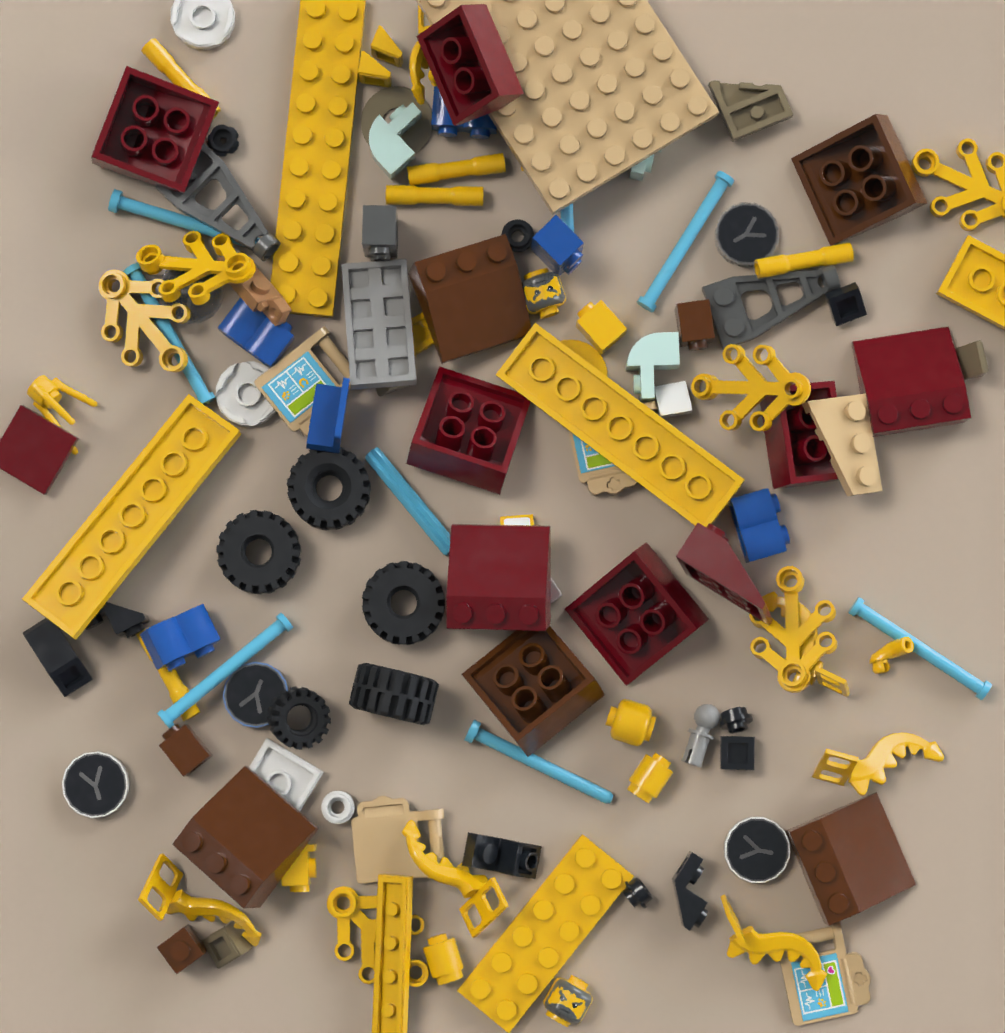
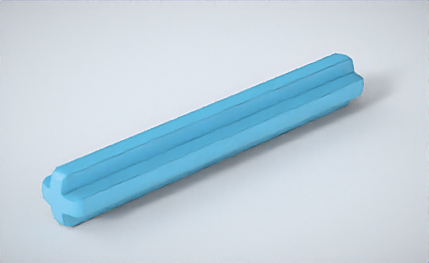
M378 447L372 449L365 456L366 461L443 555H449L451 537L449 532Z

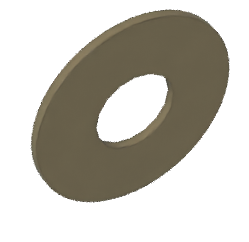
M400 86L388 87L375 93L365 104L361 115V130L368 145L370 128L379 114L384 118L388 111L397 109L401 105L407 108L413 102L421 111L422 118L401 138L414 153L420 151L429 141L433 131L431 126L432 111L427 101L425 100L424 104L419 105L411 89Z

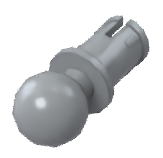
M703 704L695 711L694 720L697 728L696 730L689 728L688 732L691 735L681 760L701 768L710 739H714V736L708 735L709 731L715 728L720 721L718 709L711 704Z

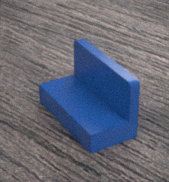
M343 378L342 387L316 383L306 449L339 453L350 378Z

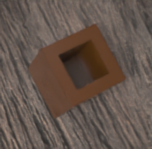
M710 300L677 303L675 316L680 347L688 346L689 351L707 349L708 343H712L715 339Z
M177 723L162 735L165 741L159 746L183 777L190 775L213 756L187 724L180 727Z
M189 924L157 947L176 975L208 952Z

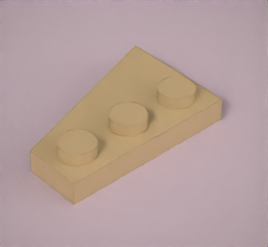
M866 393L804 402L802 406L806 414L810 413L817 427L815 432L819 440H823L831 456L830 462L847 497L883 491Z

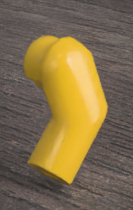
M903 637L887 643L873 653L869 659L873 672L875 674L888 672L891 668L888 660L912 652L914 643L909 637Z

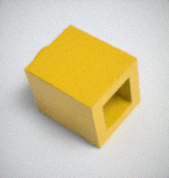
M602 300L596 305L589 302L577 313V316L580 318L576 322L577 329L601 355L627 332V328Z

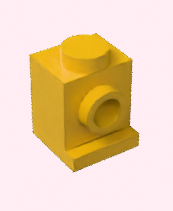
M307 844L282 877V886H290V892L310 891L311 878H316L317 873L316 858H310V852L317 850L316 844Z

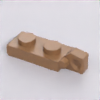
M220 257L217 261H225V258ZM257 267L254 275L246 282L239 284L228 283L253 312L258 310L263 312L275 326L286 322L292 309Z

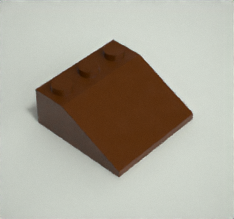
M874 114L791 158L830 246L874 229L927 204L887 115Z
M506 234L416 261L408 272L441 364L524 338L532 327L518 266Z
M550 625L546 631L516 630L462 673L465 680L527 757L605 695L596 679Z
M244 766L191 818L172 845L242 908H260L319 828L248 766Z
M877 792L785 830L823 922L829 926L856 915L916 885Z

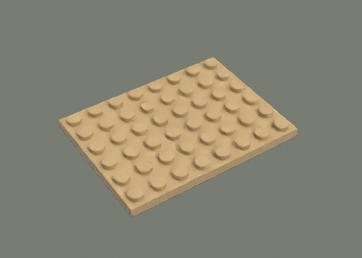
M416 0L431 26L460 5H487L524 92L523 95L502 109L491 112L488 115L552 215L719 114L717 107L647 0Z

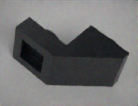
M106 602L85 629L89 630L104 622L102 617L106 615L116 635L123 636L126 634L127 638H131L144 630L143 625L150 622V620L143 613Z
M43 619L23 632L29 645L64 697L93 680L62 630L48 619Z
M468 832L462 866L536 879L542 846Z
M689 851L672 878L681 924L689 931L693 925L699 928L709 912L705 909L708 902L686 888L689 882L694 885L704 870L700 866L704 859Z

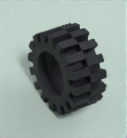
M290 687L291 690L289 691L284 689L280 692V697L277 698L275 696L273 698L274 704L268 708L270 717H267V721L271 726L272 734L284 745L302 750V747H307L308 749L313 747L312 743L314 742L319 744L323 740L321 738L322 734L327 735L329 731L326 728L327 724H331V718L328 716L330 709L325 704V700L314 691L305 687ZM295 706H306L311 713L309 725L302 730L291 729L287 723L289 711Z

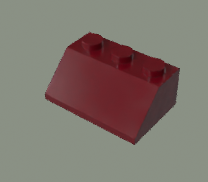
M486 4L460 5L416 36L454 126L502 109L524 94Z
M835 381L810 383L811 393L806 401L837 397ZM791 384L790 393L794 395L797 391L796 384ZM767 395L760 402L761 411L764 412L778 395ZM802 404L798 406L788 405L772 421L771 428L764 431L773 489L800 487L839 480L830 462L831 456L823 440H819L815 432L817 427L810 413L806 414Z

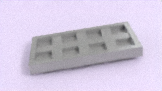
M398 259L341 264L351 390L417 385L407 260Z

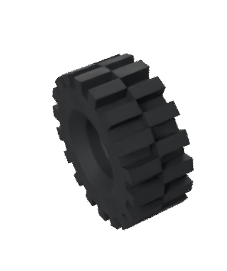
M340 447L339 453L310 449L309 453L306 455L302 454L298 458V462L290 470V478L287 479L288 498L300 518L313 527L316 526L322 530L333 528L337 530L347 524L351 525L359 515L361 516L364 513V509L369 503L371 483L365 466L356 455L344 450L342 447ZM325 476H335L342 483V492L333 501L323 500L317 494V483Z
M250 510V513H241L236 516L235 520L229 521L225 525L226 529L224 532L220 533V542L216 547L218 565L221 567L226 579L239 589L254 594L272 593L276 589L286 586L287 582L295 576V571L300 566L301 545L291 525L279 515L265 510L264 512ZM256 539L267 541L272 549L270 559L262 565L252 564L246 556L247 546Z
M408 561L392 562L386 564L387 566L382 569L379 568L371 579L369 578L362 595V610L368 625L380 638L393 644L411 645L425 640L430 634L435 632L444 616L445 598L440 582L429 569L417 563H409ZM407 590L414 594L417 606L413 613L407 616H400L394 613L391 608V598L396 592Z

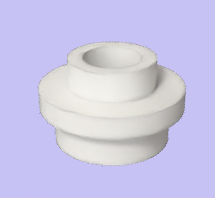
M333 791L323 799L321 810L326 820L334 824H342L352 817L355 805L348 793ZM335 801H341L344 804V811L340 814L332 810V804Z

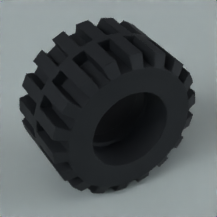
M363 663L357 667L349 705L354 709L425 725L430 723L439 684L431 678Z

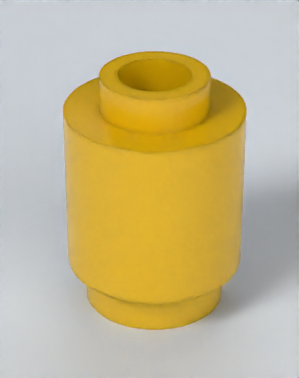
M656 752L652 757L645 754L629 778L631 783L627 790L649 804L653 797L655 799L658 797L673 774L668 769L671 762Z
M446 933L428 938L429 945L423 947V951L431 976L436 978L437 984L443 985L462 978L461 969L464 966L455 938H447Z

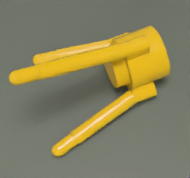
M41 375L32 382L27 390V395L34 400L33 405L46 419L60 426L48 409L53 408L70 425L75 424V420L58 404L62 398V394L59 391L92 407L97 406L95 400L63 384L57 377L51 381L45 375ZM74 447L72 450L73 455L78 454V450L76 447Z

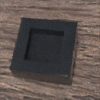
M856 282L825 293L831 316L836 326L867 315Z
M720 736V769L754 770L755 737Z

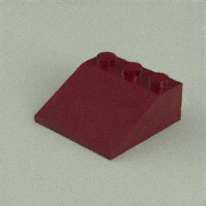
M126 66L91 156L92 164L123 176L184 194L219 102Z
M949 327L852 342L860 394L866 393L873 437L960 424L971 419L966 385Z
M439 366L412 439L406 464L500 495L531 402L517 391Z
M697 523L676 555L685 574L770 626L773 620L768 607L729 545V540L724 537L726 533L713 524L709 523L705 527Z
M452 524L446 594L447 629L546 631L551 624V526Z
M648 543L632 552L565 608V611L626 686L709 620Z

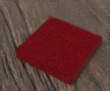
M20 405L0 440V469L40 493L47 495L79 438L28 407Z

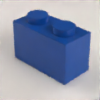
M555 215L532 237L531 250L552 272L559 276L564 272L569 275L582 262L580 259L583 256L584 242Z

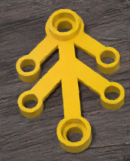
M969 138L963 139L956 148L958 157L965 160L971 177L939 163V157L935 151L931 149L919 150L911 162L912 169L918 176L928 177L934 175L965 190L948 197H936L930 204V212L933 216L938 218L944 217L951 209L983 198L994 203V205L977 212L974 210L965 211L959 218V224L963 230L972 231L980 223L1000 216L1005 218L1004 154L994 152L986 160V168L989 172L995 174L1000 188L999 191L988 184L976 153L978 147L974 140ZM962 145H970L972 153L965 154L962 151ZM992 158L1000 159L1002 163L1000 168L992 166ZM919 160H927L930 164L929 169L920 168ZM935 203H944L946 210L944 212L937 211ZM970 215L974 217L975 224L972 226L967 225L964 220L965 216Z
M190 231L182 239L186 250L193 253L197 259L163 256L161 249L157 245H146L136 254V260L141 270L150 275L158 274L163 269L188 271L173 280H166L160 284L159 292L165 302L176 301L181 296V289L209 274H217L203 283L193 284L188 289V295L192 303L203 305L210 299V292L229 282L234 284L246 282L256 271L253 259L245 253H236L231 238L223 233L216 235L211 243L215 253L224 256L225 261L213 260L204 246L205 242L198 231Z
M113 269L105 272L99 281V292L107 300L105 324L101 329L103 339L113 343L122 339L123 328L118 324L121 304L128 312L125 349L121 353L122 362L131 367H137L142 363L143 353L139 349L141 328L159 350V363L164 370L174 373L184 370L188 363L186 351L181 347L172 345L150 318L171 319L173 322L184 324L191 317L189 307L181 303H175L172 306L138 304L131 294H150L154 298L163 299L161 294L157 295L155 289L158 284L163 283L165 280L135 281L130 280L128 275L120 270ZM115 281L120 282V289L117 292L112 290V285ZM179 308L184 310V315L181 319H177L175 315ZM114 326L116 328V335L110 338L108 331ZM131 351H135L136 359L130 363L128 355ZM175 354H179L180 362L174 366L172 364V357Z
M729 344L722 353L724 361L729 364H735L748 381L718 380L714 375L703 373L697 375L691 384L693 395L701 400H712L718 394L747 395L733 410H726L720 415L719 422L725 430H737L741 426L742 420L767 395H778L764 412H754L749 420L750 426L755 431H767L771 428L772 421L788 405L798 406L803 404L811 393V385L807 377L801 373H790L776 357L775 350L768 345H758L753 351V359L757 364L766 365L779 382H767L745 356L744 348L740 345ZM733 349L737 350L735 360H732L730 356ZM766 349L768 356L763 361L760 355L762 350ZM702 381L706 383L704 392L700 391V383ZM792 383H795L797 386V391L794 395L790 393ZM732 414L734 423L732 426H729L727 419ZM762 415L765 422L762 427H759L757 420Z
M786 566L780 569L776 576L777 585L785 597V628L773 618L770 626L762 621H756L755 617L749 614V618L754 626L764 628L786 647L787 661L772 650L769 641L764 637L753 639L750 644V650L756 658L766 660L778 671V682L785 691L798 693L809 685L811 680L810 669L824 654H831L836 650L837 640L830 632L820 633L816 638V644L802 658L800 657V647L823 622L827 623L835 618L836 609L830 601L822 600L816 604L815 611L799 627L798 592L804 587V577L798 568ZM789 579L797 580L796 585L793 587H787L786 583ZM829 607L831 612L828 615H820L822 608ZM824 639H832V644L829 647L821 646V642ZM766 644V649L763 652L755 651L757 645ZM792 673H800L798 681H789Z
M337 887L331 891L327 898V909L333 917L337 918L338 943L334 949L335 956L339 960L347 961L355 953V947L350 942L351 919L361 929L362 966L358 973L359 979L365 984L374 983V978L371 980L365 979L362 971L367 967L374 970L376 919H369L360 909L377 908V895L358 896L356 891L350 887ZM340 897H347L349 899L350 906L347 909L339 908L337 901ZM413 914L412 919H418L421 922V928L417 931L411 930V935H418L423 931L425 922L420 915ZM347 944L351 948L349 956L344 957L339 954L338 948L340 945ZM410 958V968L418 966L422 969V975L419 978H413L409 975V985L418 987L427 981L429 968L424 961Z

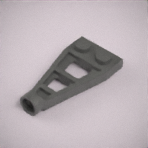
M205 144L202 146L184 194L155 186L179 211L215 231L229 236L232 240L252 250L262 261L268 260L278 250L280 241L267 231L224 161ZM211 180H217L226 192V199L214 210L202 206L195 200V196ZM234 205H238L248 216V222L240 230L233 229L222 220V217ZM259 236H263V237H261V238L258 240V242L255 244L256 239H257Z
M830 265L820 270L788 272L760 279L757 278V275L733 276L703 286L702 291L705 300H710L712 320L722 350H724L729 344L739 345L754 340L824 296L825 293L841 288L834 265ZM819 277L822 279L823 288L817 283ZM792 282L800 284L803 293L802 298L786 306L781 305L776 287ZM757 290L767 292L772 302L771 310L756 320L749 319L741 300L742 294L747 291Z

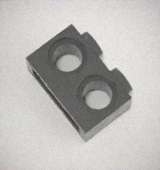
M363 205L362 246L365 257H371V261H390V257L397 258L398 215L396 206Z

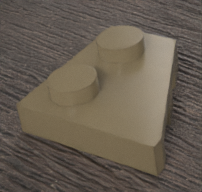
M716 80L709 82L708 86L732 142L788 120L794 115L781 85L765 84L757 86L753 83L744 82L728 84L720 83V81Z

